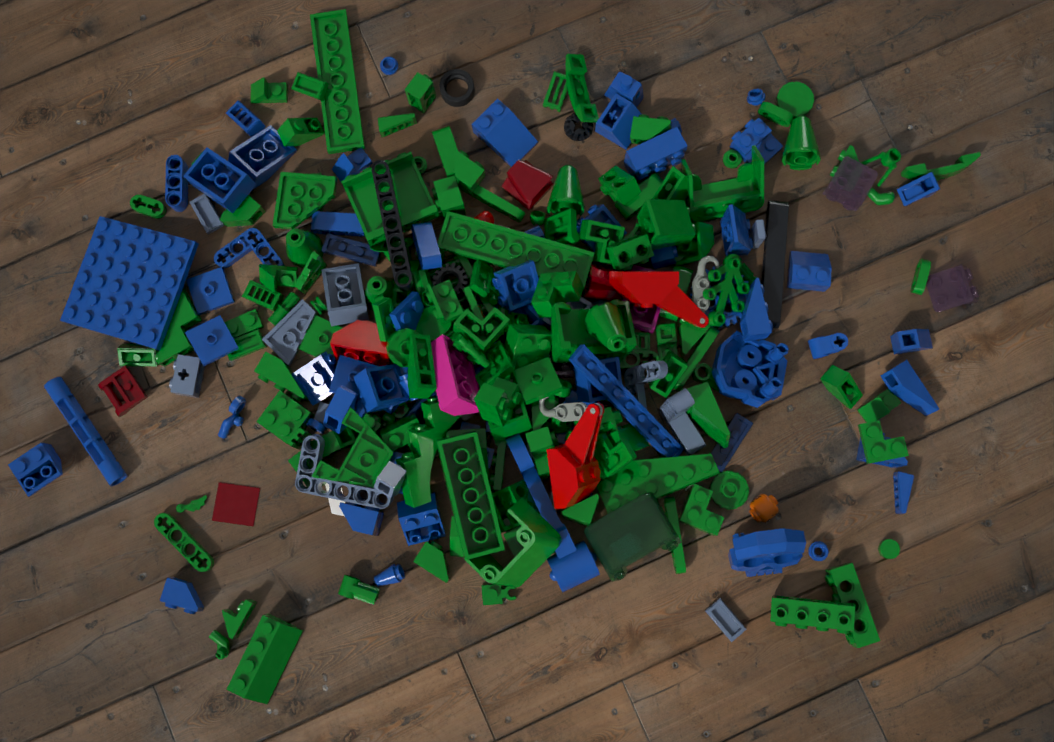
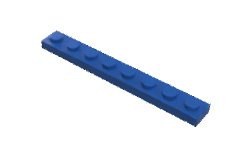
M580 345L568 360L664 458L678 457L684 448L585 345Z

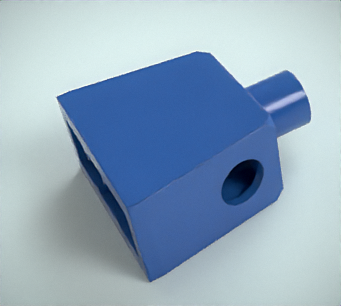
M620 71L604 94V96L612 100L617 93L632 102L636 108L644 98L642 84Z

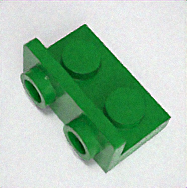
M450 279L433 287L427 284L428 291L425 293L429 303L433 302L435 308L432 310L436 319H441L443 325L458 319L463 310Z

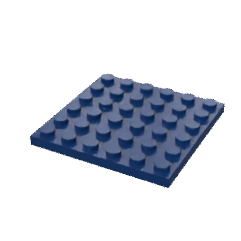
M100 216L60 321L160 350L199 243Z

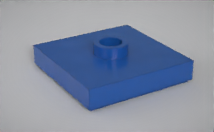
M223 267L186 279L198 315L235 303Z
M221 315L185 332L203 366L239 349Z
M340 355L329 392L336 393L338 387L343 385L358 393L356 400L361 401L354 376L365 368L377 367V365Z

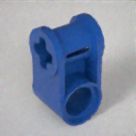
M836 333L808 340L813 359L825 357L845 349L848 345L847 336L842 333ZM835 340H836V341H840L841 344H840V345H838V344L835 345V344H834V341H835Z

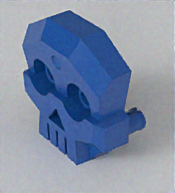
M736 331L717 348L712 375L720 394L729 398L741 399L743 404L756 408L769 400H775L781 396L787 367V360L784 356L788 353V346L784 343L776 346L775 343L763 339L760 341H744L741 332Z
M779 528L753 532L747 535L740 533V537L738 533L732 536L734 548L729 550L728 557L731 569L745 571L747 577L756 576V574L760 576L764 575V573L769 575L772 572L773 574L782 573L783 567L798 564L803 557L802 553H804L806 546L804 531Z

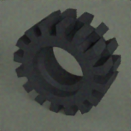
M447 263L445 267L442 266L439 271H435L436 275H433L434 286L444 282L447 276L453 275L458 278V284L454 287L457 298L460 299V295L462 297L465 295L463 288L469 285L465 270L461 266H456L454 263L449 265Z

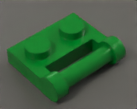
M570 208L546 218L545 239L554 241L555 236L567 232V236L555 241L563 244L578 242L580 236L577 232L576 210Z

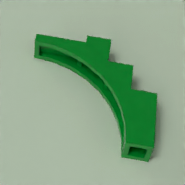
M437 395L427 398V401L421 402L425 424L416 425L415 429L408 431L413 452L405 453L401 458L395 459L396 464L407 471L402 484L405 504L413 508L431 502L430 474L434 455L437 451L436 440L442 439L448 429L462 416H453L441 411Z

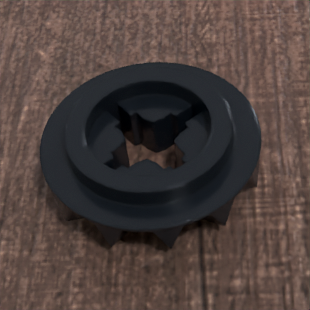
M572 113L566 118L564 123L565 134L574 141L586 140L593 132V122H583V129L578 128L575 130L574 123L579 124L581 121L576 113Z

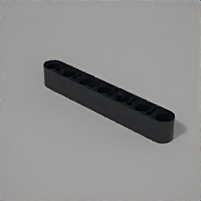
M377 160L372 165V175L394 281L401 291L407 292L413 288L414 280L393 179L388 164L383 160ZM380 169H386L383 174H377ZM383 187H390L387 192H381ZM387 205H393L391 210H384ZM390 223H397L394 229L388 228ZM394 241H401L399 247H392ZM404 259L405 263L403 265H396L397 260ZM407 277L409 281L407 284H400V279Z
M769 200L766 212V238L764 240L761 284L764 287V301L768 304V318L771 320L773 328L778 329L781 321L789 202Z

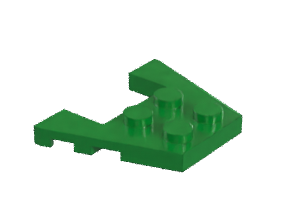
M350 407L341 423L359 433L340 469L320 460L312 477L374 488L378 475L388 464L394 452Z

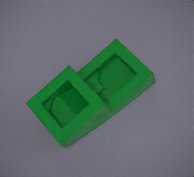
M675 323L656 325L659 361L664 359L668 351L678 356Z

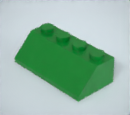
M269 613L262 615L226 690L244 699L268 704L303 630Z

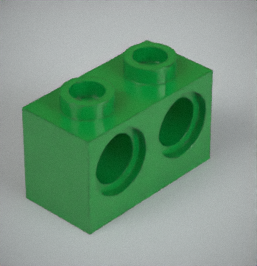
M419 72L416 73L405 88L409 105L423 114L437 97L433 80L428 75H422Z
M616 165L598 178L601 184L600 189L604 195H609L614 202L618 201L622 205H625L641 193L635 177Z
M638 234L606 247L613 269L621 271L631 269V265L636 263L638 265L647 263L649 261L648 258L654 256L647 234ZM639 245L642 247V252L640 255H638L637 253V247ZM623 252L625 259L621 262L619 256Z
M524 479L496 492L512 528L521 524L507 511L522 497L539 513Z

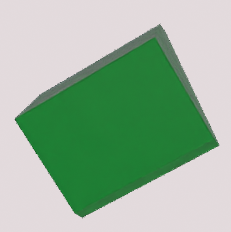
M598 494L561 511L563 518L591 528L599 503Z

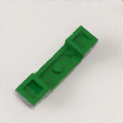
M567 54L566 82L572 107L581 122L596 123L599 117L596 104H591L584 77L587 67L584 55Z
M977 152L962 155L955 161V165L930 170L926 169L925 163L908 166L901 172V177L916 180L933 172L936 180L949 178L968 168L981 154Z

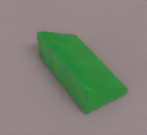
M123 343L117 348L119 366H158L155 358L159 350L129 343Z

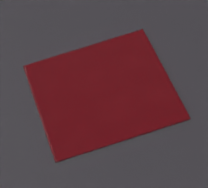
M219 482L212 521L254 526L260 488Z

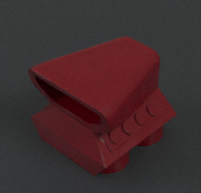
M518 160L508 170L507 178L501 187L518 200L523 207L530 210L547 194L554 183L550 181L553 178L551 174L534 167L527 160Z
M592 261L588 274L589 277L582 292L584 297L604 301L621 300L622 296L609 283V271L621 270L613 269L612 265Z

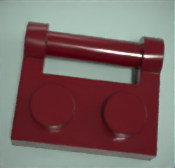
M123 366L98 384L100 390L105 392L115 407V413L118 417L125 415L134 406L148 398L127 366ZM114 383L119 393L125 400V404H121L118 397L110 387L111 384Z

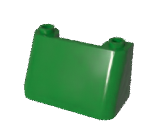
M620 299L610 301V303L620 308L623 314L627 340L626 346L617 352L609 350L587 332L585 317L590 309L571 310V306L566 304V302L555 303L551 308L553 361L556 363L570 362L568 359L580 345H585L598 359L619 357L620 359L627 356L637 346L629 301H621Z

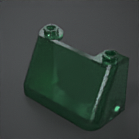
M652 492L637 497L590 524L584 530L587 540L612 582L623 579L628 571L627 566L655 550L662 548L663 550L672 551L678 547V544L682 543L661 504Z

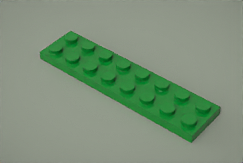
M343 9L310 14L318 79L329 83L324 99L321 101L328 154L354 151L359 148L365 149L347 11Z
M447 211L438 240L440 250L475 260L479 259L504 268L509 266L515 267L532 260L535 263L539 278L541 273L577 271L584 287L594 257V252L450 211Z

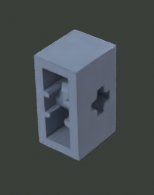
M178 355L173 363L175 371L169 383L170 392L176 395L199 398L205 366L202 365L199 357Z

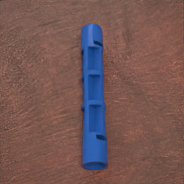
M56 377L48 381L44 385L45 390L110 487L124 481L128 475L120 463L116 461L115 456L62 377Z

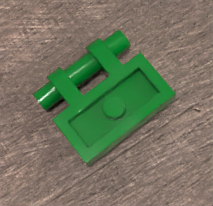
M478 259L474 262L469 288L484 298L489 295L490 304L495 305L500 293L492 282V279L495 278L493 274L494 268Z
M453 333L449 339L453 342L452 346L459 352L463 351L467 355L466 359L471 364L481 365L484 368L489 366L490 362L486 359V355L482 351H478L469 339H465L460 333Z

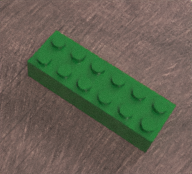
M470 431L436 440L463 557L465 560L505 550L477 431Z

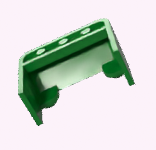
M756 145L752 146V162L745 163L739 167L737 178L703 185L700 177L697 174L691 173L686 160L681 159L682 173L687 176L686 202L692 220L699 222L723 217L728 205L731 204L744 213L756 211L763 206L764 159Z
M523 497L507 511L522 525L516 532V538L524 548L505 568L490 554L465 560L488 583L515 588L520 587L561 545L562 538L560 534Z

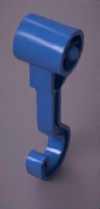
M520 434L505 438L541 516L562 538L561 545L555 550L556 554L547 559L552 570L549 574L550 579L558 582L563 593L599 576L600 573L595 563L597 555L589 551L585 541L574 545L566 526L560 521Z

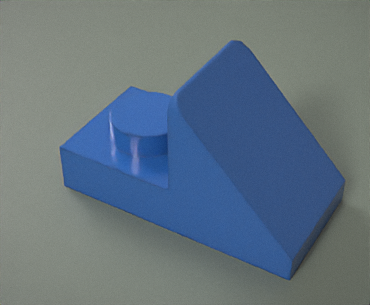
M359 148L349 156L343 153L333 166L332 171L341 182L349 175L359 174L373 163L365 151Z
M930 172L898 188L897 192L903 205L908 206L922 198L930 197L940 190V186L934 173Z

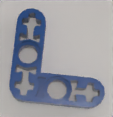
M256 228L247 229L214 255L215 264L224 269L233 265L252 250L263 264L272 265L269 261L272 258L278 266H285L275 250ZM251 234L256 235V238L260 242L258 245L253 239H251ZM236 244L243 245V250L239 253L234 252ZM263 247L269 248V253L266 256L260 255V249ZM230 250L234 257H231L227 251ZM221 256L226 257V258H225V260H226L225 263H223V262L221 261V258H220Z

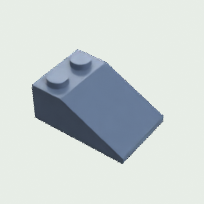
M359 263L321 269L331 326L353 323L356 320H369Z

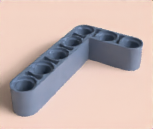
M684 388L669 397L659 408V411L680 445L684 448L685 453L690 456L704 448L706 444L686 414L695 402L689 391Z
M318 434L304 439L295 480V486L298 491L384 509L393 502L394 497L389 498L387 496V503H382L379 500V495L383 493L372 487L312 477L319 461L323 458L325 440ZM311 439L317 441L318 446L316 449L311 447ZM308 458L313 460V468L307 466L306 461ZM304 478L309 479V487H305L303 485ZM323 482L329 484V491L323 490ZM342 486H346L348 488V495L342 494ZM361 490L367 491V499H363L360 496Z

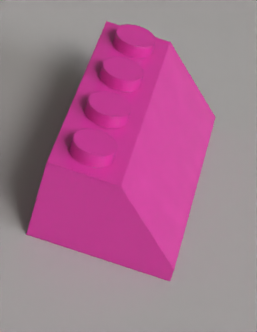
M442 334L431 342L437 386L435 391L437 392L440 410L453 416L478 413L479 410L474 398L480 388L475 377L474 365L466 359L467 355L463 351L459 352L452 346L453 342L449 337Z

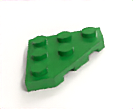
M280 172L273 227L294 229L332 200L336 193L337 177Z

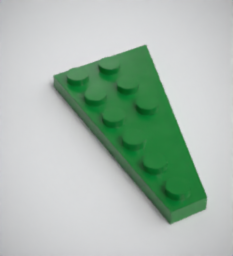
M712 454L632 460L613 476L600 479L597 488L611 519L720 472Z

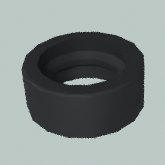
M460 69L449 70L440 79L441 97L448 105L453 107L465 106L474 97L473 78L466 71ZM452 80H464L468 85L466 94L461 97L450 96L447 93L446 87Z

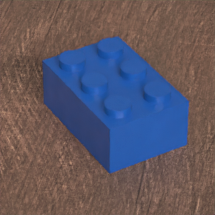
M675 127L627 150L624 166L628 173L635 177L636 181L643 182L653 173L659 174L670 165L676 166L680 164L688 146L678 127Z
M206 147L183 176L192 186L231 213L235 212L256 186V183L248 174L208 147Z

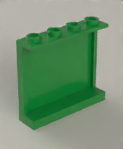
M404 152L399 154L397 158L384 160L391 171L403 232L410 230L412 224L426 223L440 217L412 153ZM368 167L357 175L347 176L341 182L371 247L385 241L386 238L372 175V167ZM380 169L377 174H383L386 169ZM383 187L381 192H387L390 187ZM387 205L384 210H391L393 205ZM390 223L388 228L394 229L397 223Z

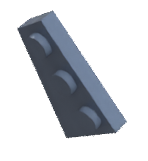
M302 299L262 340L290 366L317 313Z

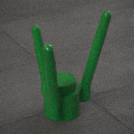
M891 148L886 152H881L879 155L860 162V165L863 166L881 159L882 165L889 167L878 182V187L886 180L892 170L897 167L896 163L901 159V154L896 148Z

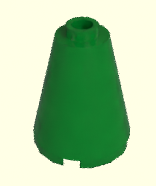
M798 116L792 120L782 155V163L784 166L786 164L789 165L790 169L807 170L812 168L813 164H819L821 155L811 120L806 116Z
M565 165L558 171L547 204V211L549 214L552 212L556 215L572 208L576 210V215L580 214L582 216L585 206L578 172L573 166Z
M292 229L287 233L286 253L288 259L294 265L300 268L305 267L313 251L322 258L323 243L315 233L301 229Z
M374 276L368 281L364 295L366 304L372 311V305L376 303L374 298L383 294L384 297L393 300L395 281L389 277Z
M609 302L600 306H593L585 317L587 332L613 352L622 350L626 346L627 340L623 314L620 308Z

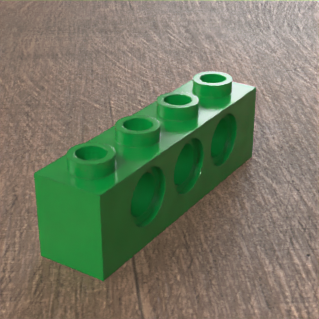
M845 563L826 569L827 575H825V580L828 586H831L834 593L832 594V600L848 603V601L852 600L855 604L854 622L858 619L861 622L859 630L854 628V631L845 634L849 645L861 648L879 642L880 638L853 563ZM842 581H846L848 585L847 590L844 592L840 589Z

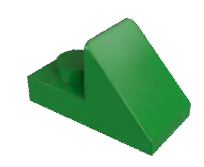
M265 77L251 84V104L288 103V84L286 82L268 83Z
M259 264L260 283L273 293H275L277 286L295 287L296 280L298 279V267Z
M887 388L857 411L866 423L873 422L889 414L901 402Z
M246 599L245 602L242 601L237 608L238 614L229 609L222 610L229 638H238L257 604L256 601L252 599Z

